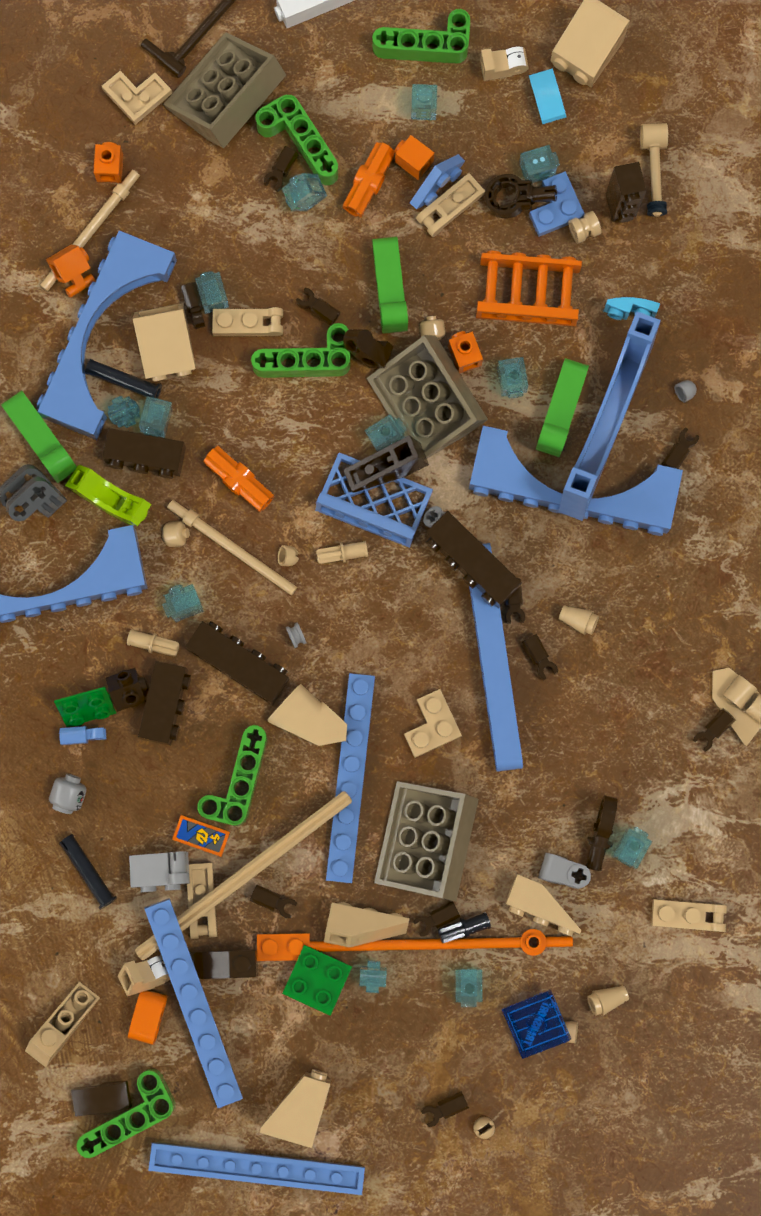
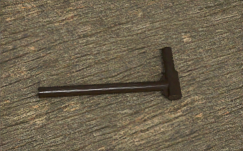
M222 0L176 53L163 52L147 38L143 40L141 47L159 60L158 63L179 78L186 70L184 58L236 0Z

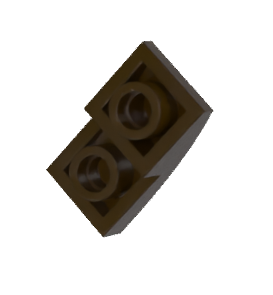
M128 1081L104 1082L99 1086L75 1087L71 1090L75 1116L103 1114L132 1107Z

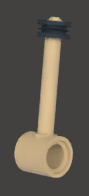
M667 123L641 124L640 147L641 149L650 150L652 202L647 203L648 216L659 217L667 214V202L662 201L660 171V149H667L668 146Z

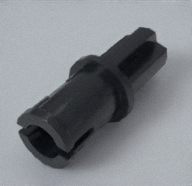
M484 912L465 920L460 918L459 922L439 928L438 936L440 941L446 943L464 936L469 938L470 934L490 929L489 917Z

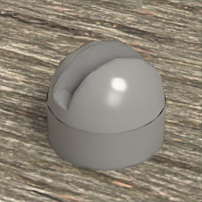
M689 380L681 381L674 387L677 397L682 402L692 399L697 391L696 385Z

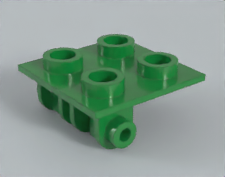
M106 687L54 700L66 727L80 726L84 722L105 719L110 715L117 714Z
M304 945L282 994L331 1016L352 966Z

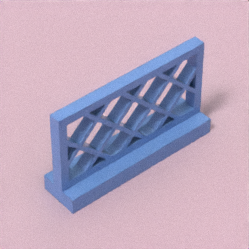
M338 453L324 488L316 501L315 511L410 548L433 489L406 478L393 480V482L399 484L401 491L390 496L384 484L355 493L348 492L344 481H347L346 476H341L338 470L341 461L353 465L360 460ZM339 483L345 493L339 497L327 494L331 486ZM380 486L385 497L372 502L368 491ZM414 491L425 494L423 501L414 505L408 496V493ZM364 492L369 504L361 507L355 505L351 497ZM404 495L409 507L396 511L391 500ZM388 502L392 513L386 516L378 514L375 506ZM411 511L415 519L413 526L410 527L403 524L399 515Z

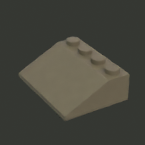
M225 32L163 105L204 138L225 148L284 79L286 74L274 55Z
M436 335L422 336L390 360L385 368L378 369L367 378L402 437L405 438L410 435L419 441L426 458L448 447L488 421L485 413Z
M397 781L374 883L456 902L479 799L463 793Z

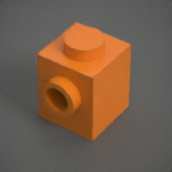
M412 135L406 141L402 140L394 151L395 163L417 180L422 177L434 162V152Z
M104 142L102 145L95 144L94 175L96 181L122 183L123 152L121 146L113 142Z
M465 331L458 332L451 337L452 339H449L448 348L459 373L482 366L483 357L473 331L467 334Z

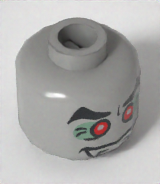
M66 774L65 778L59 777L55 779L49 796V801L53 804L52 808L65 814H72L73 811L80 810L87 790L86 786L80 783V777Z

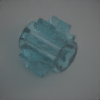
M122 396L113 399V405L108 407V416L111 422L118 425L119 428L122 426L128 428L135 425V419L140 417L137 402L130 399L129 396L124 399Z
M368 961L367 966H360L359 986H366V992L379 993V987L386 988L387 967H380V961Z

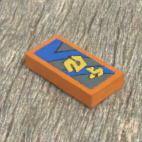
M181 815L172 840L222 857L231 832Z

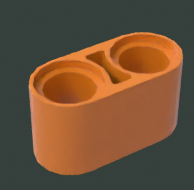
M149 990L140 992L128 1033L129 1039L151 1045L155 1044L167 1002V995Z

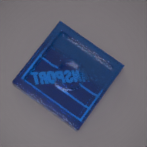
M551 989L502 1009L522 1059L571 1040Z

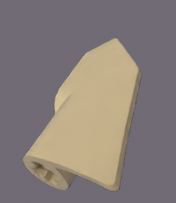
M730 668L712 671V699L720 711L724 708L736 719L731 727L742 743L747 746L761 728V694L755 686Z
M302 684L268 718L269 723L317 746L346 741L347 724L325 703L320 702Z

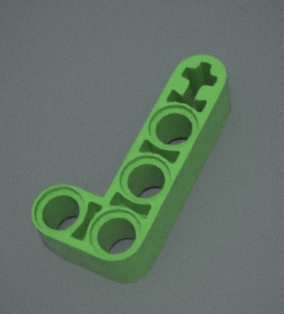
M463 9L453 10L448 17L447 31L390 27L378 28L372 36L373 52L378 58L461 63L467 58L470 16ZM456 22H461L464 24V26L456 27L453 24ZM411 42L414 45L412 47H405L402 44ZM433 43L436 44L438 47L436 49H430L427 47V45ZM459 45L463 49L456 51L452 49V46Z
M283 95L257 111L256 126L261 136L272 137L286 130L317 180L323 185H332L337 181V160L295 96ZM286 107L294 108V111L291 113H285L282 110ZM270 119L273 123L271 125H263L262 121ZM299 127L307 129L304 133H298L295 130ZM312 147H317L320 149V151L315 154L310 153L308 150ZM323 161H324V166L326 167V169H327L328 171H326V170L323 171V164H322Z
M396 236L372 239L382 334L408 331V313L404 298L398 238Z
M341 323L331 325L327 331V348L257 350L251 358L253 371L262 378L344 376L350 370V352L345 348L343 341L335 342L332 337L337 333L345 335L349 329ZM288 358L295 361V364L289 368L282 365V362ZM311 358L320 360V364L317 367H310L307 362ZM335 358H343L346 363L338 367L333 365L332 361ZM274 359H277L278 368H274ZM261 360H266L265 367H260Z
M567 358L564 359L535 450L560 457L589 365Z
M22 390L1 404L57 484L75 471L77 466Z
M252 725L245 729L227 798L213 795L202 797L198 802L197 808L202 817L232 826H240L246 822L267 744V735L262 727ZM255 731L262 738L261 741H256L254 747L256 751L259 750V754L252 751H244L245 747L251 749L252 741L248 737L249 735H254ZM251 756L255 758L256 765L253 769L245 770L242 768V761L245 757ZM241 781L247 782L249 785L248 793L243 796H239L235 792L236 785ZM213 800L217 804V810L214 814L207 815L203 810V806L207 801ZM233 807H240L243 814L238 821H232L228 816L230 809Z
M148 1069L139 1075L137 1087L144 1102L89 1130L77 1141V1151L84 1158L95 1157L166 1119L173 1113L176 1103L160 1071ZM146 1075L155 1076L157 1079L156 1088L149 1089L144 1085V1077ZM158 1099H164L168 1102V1112L160 1113L156 1109L155 1105ZM134 1112H141L145 1116L144 1125L137 1126L133 1123L132 1114ZM110 1125L119 1126L121 1129V1136L119 1138L110 1137L108 1134V1127ZM99 1136L102 1137L103 1140L98 1142L93 1149L85 1147L88 1139L93 1141Z

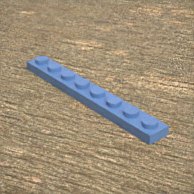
M349 673L344 722L347 724L346 741L341 743L336 796L345 791L352 799V802L333 816L326 881L352 883L375 676Z
M168 898L145 907L146 915L217 1108L243 1099L171 900Z
M153 1142L148 1171L362 1195L365 1166Z

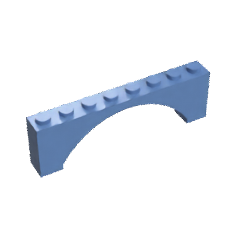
M118 231L117 236L112 237L109 242V254L106 260L102 259L98 267L99 276L96 282L93 281L89 287L86 305H81L78 312V323L76 327L73 326L70 329L67 337L69 343L66 349H62L57 359L59 365L56 371L50 374L47 381V386L49 387L46 394H42L37 403V412L43 419L95 440L98 439L107 417L104 411L99 410L93 402L86 381L85 352L90 333L103 312L124 294L149 283L157 281L167 283L177 262L174 252L122 231Z
M636 311L593 427L564 487L558 512L583 521L653 348L661 320Z
M483 426L469 490H473V493L479 496L487 497L488 494L498 496V499L501 501L513 502L514 499L523 501V505L537 508L538 505L548 507V510L551 512L560 513L558 511L562 493L547 487L526 470L507 439L508 431ZM657 465L654 473L634 488L610 497L592 498L583 519H588V516L598 518V522L611 525L613 522H617L630 530H638L639 527L648 529V533L652 535L662 536L663 533L667 534L671 529L683 470Z
M130 525L108 530L109 537L94 563L77 580L60 590L43 596L29 598L0 594V622L16 620L15 616L26 615V617L39 616L41 611L51 609V612L66 610V606L76 604L77 607L92 604L91 600L96 599L111 601L117 599V595L127 593V596L141 594L143 589L148 588L135 527Z

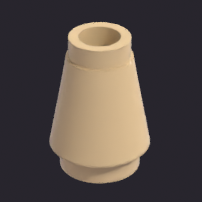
M565 605L559 615V620L584 635L586 633L593 634L599 616L594 614V611Z
M622 985L592 991V994L587 996V1000L595 1016L599 1014L604 1016L628 1001L629 996L626 988Z

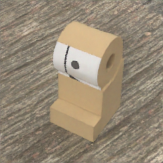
M512 47L498 51H491V49L481 50L480 63L484 81L511 77L512 75L522 74L529 69L526 51L523 47Z
M161 955L139 963H135V961L127 962L118 974L120 983L127 996L153 989L170 980Z

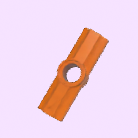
M376 142L366 163L362 164L358 169L353 181V187L343 204V209L350 215L362 218L373 195L376 196L385 179V173L395 156V150L383 142Z
M216 446L207 454L203 461L204 464L217 474L234 494L242 496L258 512H262L269 506L274 495L255 479V475L241 462L237 463L219 446Z

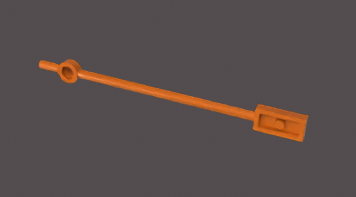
M529 929L521 937L458 938L446 943H442L440 939L378 940L354 947H345L325 943L324 941H310V933L257 934V961L298 960L304 945L319 952L521 948L524 953L536 956L541 954L546 947H573V937H545L541 931ZM532 937L538 940V945L534 948L529 945V939Z

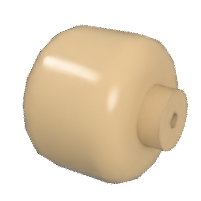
M436 316L426 317L427 321L420 323L421 337L424 335H436L438 340H441L445 336L444 321L436 319Z
M181 521L168 522L162 529L163 541L169 547L185 545L186 538L190 536L189 529L185 528V524Z

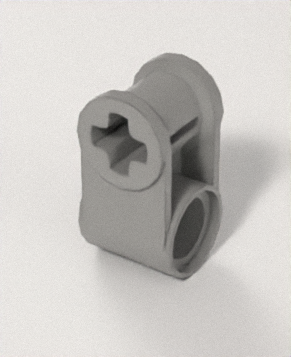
M545 853L538 878L551 883L580 889L589 884L591 873L582 864L569 861L554 854ZM578 869L582 870V876H585V880H581L579 884L575 883V878L571 876Z

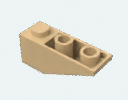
M518 874L515 875L505 901V905L510 906L509 912L523 917L524 913L534 916V922L548 927L550 922L559 926L558 932L571 937L573 933H581V929L542 884Z
M332 902L324 942L354 947L406 934L410 918H405L397 913H381L373 908L362 909L352 907L344 902L338 904Z
M79 982L32 1037L25 1052L47 1067L100 997Z

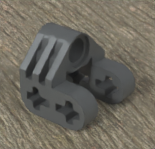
M30 464L22 466L0 486V502L6 507L9 516L15 521L26 520L37 509L49 518L67 502V499L37 467ZM28 474L32 475L33 478L26 481L24 476ZM8 491L14 494L10 498H7L5 495ZM19 505L22 506L24 510L22 512L15 511L14 508Z

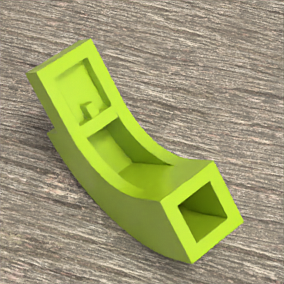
M82 465L77 466L65 485L86 501L128 525L138 526L146 518L148 509L152 505L145 499L123 491L90 468Z

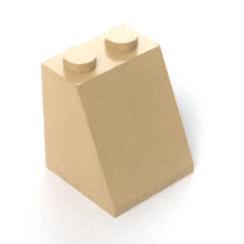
M583 0L553 49L551 62L558 70L571 74L578 83L592 87L624 42L630 20L599 0Z
M184 303L134 312L133 323L145 379L151 378L152 381H160L166 379L168 374L176 373L177 376L191 374V370L196 369Z
M312 1069L311 1073L306 1072L267 1117L260 1129V1133L312 1148L331 1084V1079L327 1078V1073Z

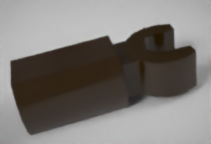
M284 146L272 167L273 172H269L264 177L265 186L271 180H276L278 183L275 186V190L279 192L282 189L283 177H287L299 156L295 150Z
M196 282L182 285L181 289L188 313L192 314L195 328L206 327L201 312L203 305Z
M304 288V293L309 296V300L302 301L297 298V305L303 309L309 308L312 314L328 325H333L340 316V311L321 298H315L311 289Z
M684 428L679 434V443H674L661 465L679 469L690 452L688 448L695 446L699 436L696 435L692 441L686 440L685 434L688 429Z
M520 586L505 602V605L509 607L505 617L507 624H511V615L514 613L520 616V623L525 621V613L520 608L523 605L522 586Z
M537 634L522 641L533 664H537L539 667L538 676L541 680L544 681L546 679L543 672L544 668H551L554 674L558 673L556 664L548 660L549 655Z
M722 708L705 726L707 730L698 732L694 736L693 741L696 742L701 737L706 738L708 743L703 750L705 752L712 747L713 739L715 737L718 739L736 719L726 709Z
M256 885L250 898L251 902L273 912L275 909L279 910L280 914L285 918L292 917V915L284 911L285 905L289 903L297 905L295 900L280 899V894L260 885Z
M451 901L429 912L430 916L427 918L423 916L417 917L413 923L425 922L426 930L419 933L420 937L428 935L432 927L436 926L438 929L461 916L454 902Z
M461 1091L439 1101L436 1107H423L421 1113L432 1112L434 1114V1119L426 1123L428 1127H433L439 1122L440 1118L444 1117L447 1119L469 1109Z

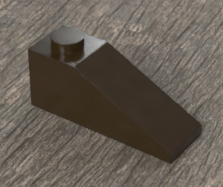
M409 435L343 470L351 491L355 493L406 477L428 466L429 463L421 443Z
M257 950L190 952L199 979L258 977Z

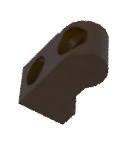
M367 329L348 330L343 338L345 348L369 368H385L394 347L388 341H376L372 333Z

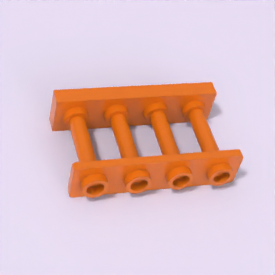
M494 250L481 254L480 265L488 266L486 296L483 302L478 301L476 318L576 326L579 309H573L570 306L573 273H580L582 261H578L574 257L553 259L551 256L543 254L529 257L519 252L504 255ZM498 267L513 268L511 299L508 304L498 303L495 300ZM523 269L538 270L536 301L533 306L523 305L520 302ZM548 271L563 272L561 304L558 308L548 307L545 304Z

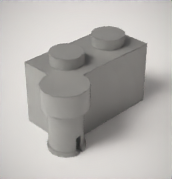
M186 851L129 856L131 888L140 887L141 892H156V886H165V891L181 890V884H190L189 857Z

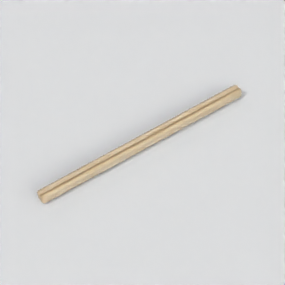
M341 792L179 915L177 919L181 930L184 931L351 804L352 799L347 792ZM153 935L135 949L136 954L141 960L147 959L159 950L155 936Z

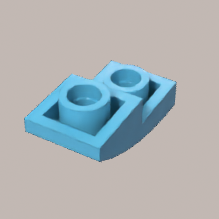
M553 68L529 75L542 124L565 118L566 113Z
M634 297L613 298L607 300L603 312L608 313L609 317L616 320H627L630 311L635 314L637 311L655 318L660 303Z

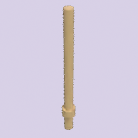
M131 170L123 182L115 186L111 197L72 245L83 248L120 200H125L130 193L128 190L140 177L135 170ZM52 270L40 284L47 292L57 280Z
M174 500L169 503L167 508L181 517L183 523L190 528L193 526L291 596L294 594L298 587L201 520L199 514L191 509L188 511Z

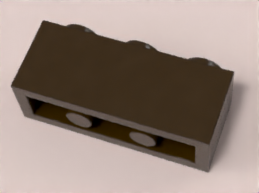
M639 162L615 166L605 193L612 222L618 220L621 223L629 222L638 214L646 193Z
M108 428L102 458L105 463H108L109 467L114 469H123V466L131 467L137 473L148 474V471L158 472V476L172 479L173 475L180 477L186 446L183 441Z
M155 661L138 738L170 746L172 740H177L179 725H176L178 715L183 714L185 700H182L183 691L189 689L191 675H188L186 667Z

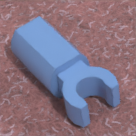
M86 726L60 728L59 731L61 745L87 744L88 740L107 739L106 729L104 728L88 729Z

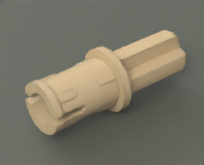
M366 541L345 545L341 542L339 546L320 548L316 551L319 564L342 560L343 563H346L348 559L368 557Z
M131 629L127 638V645L146 649L149 653L154 651L175 657L179 651L178 642L157 637L156 633L150 635Z

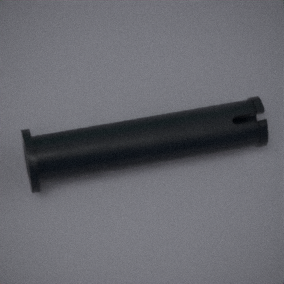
M93 359L88 361L85 369V374L148 397L154 403L158 400L161 393V383L156 385L96 362Z
M71 834L60 841L59 845L63 848L100 906L98 908L101 910L113 903L117 897H113L74 835Z

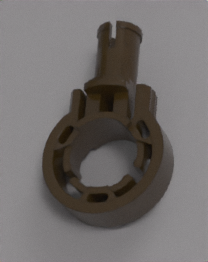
M502 174L492 179L487 185L485 201L495 216L508 219L519 215L523 210H532V205L535 202H556L557 187L556 185L534 187L531 180H521L513 174ZM500 184H502L503 188L512 187L517 191L516 197L510 205L499 206L498 202H496L497 194L501 190Z
M604 795L601 800L596 823L593 826L594 835L587 838L591 845L586 863L588 869L602 871L606 849L613 846L609 838L613 834L612 829L617 811V798Z

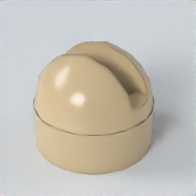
M282 545L278 552L279 565H295L299 560L296 556L299 554L294 547Z
M563 1022L567 1034L560 1038L568 1043H576L578 1022ZM563 1025L560 1026V1031L558 1032V1034H565L566 1032L563 1028Z
M483 1116L474 1122L473 1129L477 1137L488 1139L494 1134L495 1125L490 1118ZM489 1123L491 1127L480 1134L478 1130Z

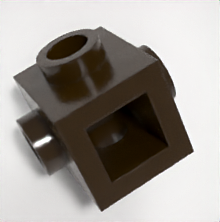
M136 668L122 670L117 674L106 677L108 691L117 712L146 702L144 692L148 690V686L144 676H138Z

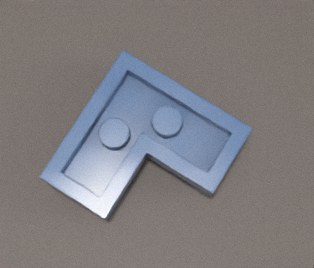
M458 154L435 165L410 201V204L416 209L424 205L429 206L436 200L438 196L436 192L439 187L442 188L448 181L454 182L462 173L460 168L465 160Z
M566 171L542 181L543 186L556 185L557 195L555 196H557V201H550V204L529 212L538 237L569 225L568 221L573 218L580 219L584 217V211Z

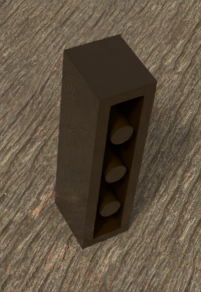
M449 511L426 531L425 537L428 539L426 544L434 552L440 551L446 557L444 559L445 563L452 570L458 569L464 575L462 579L472 589L477 587L483 593L481 598L489 606L495 605L499 609L520 588L522 582Z
M202 621L185 648L273 706L290 680L286 676L288 671L276 663L273 666L269 665L264 661L266 657L255 649L249 652L243 648L245 643L232 635L229 639L221 633L223 629L212 621L209 624Z

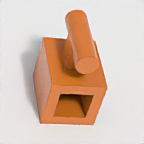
M71 244L46 259L58 282L67 283L71 280L73 285L65 289L70 298L89 287L93 281L96 282L92 274L84 278L81 275L91 268L87 262L89 261V256L82 247Z

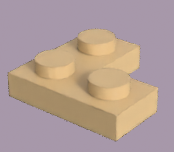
M121 71L102 85L103 91L135 125L172 94L169 86L156 73L152 74L137 88Z
M440 689L417 699V703L427 723L404 734L414 758L462 737Z

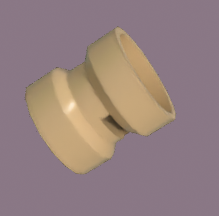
M593 211L584 214L583 218H573L568 221L570 232L577 244L585 241L589 235L592 237L601 235V226Z

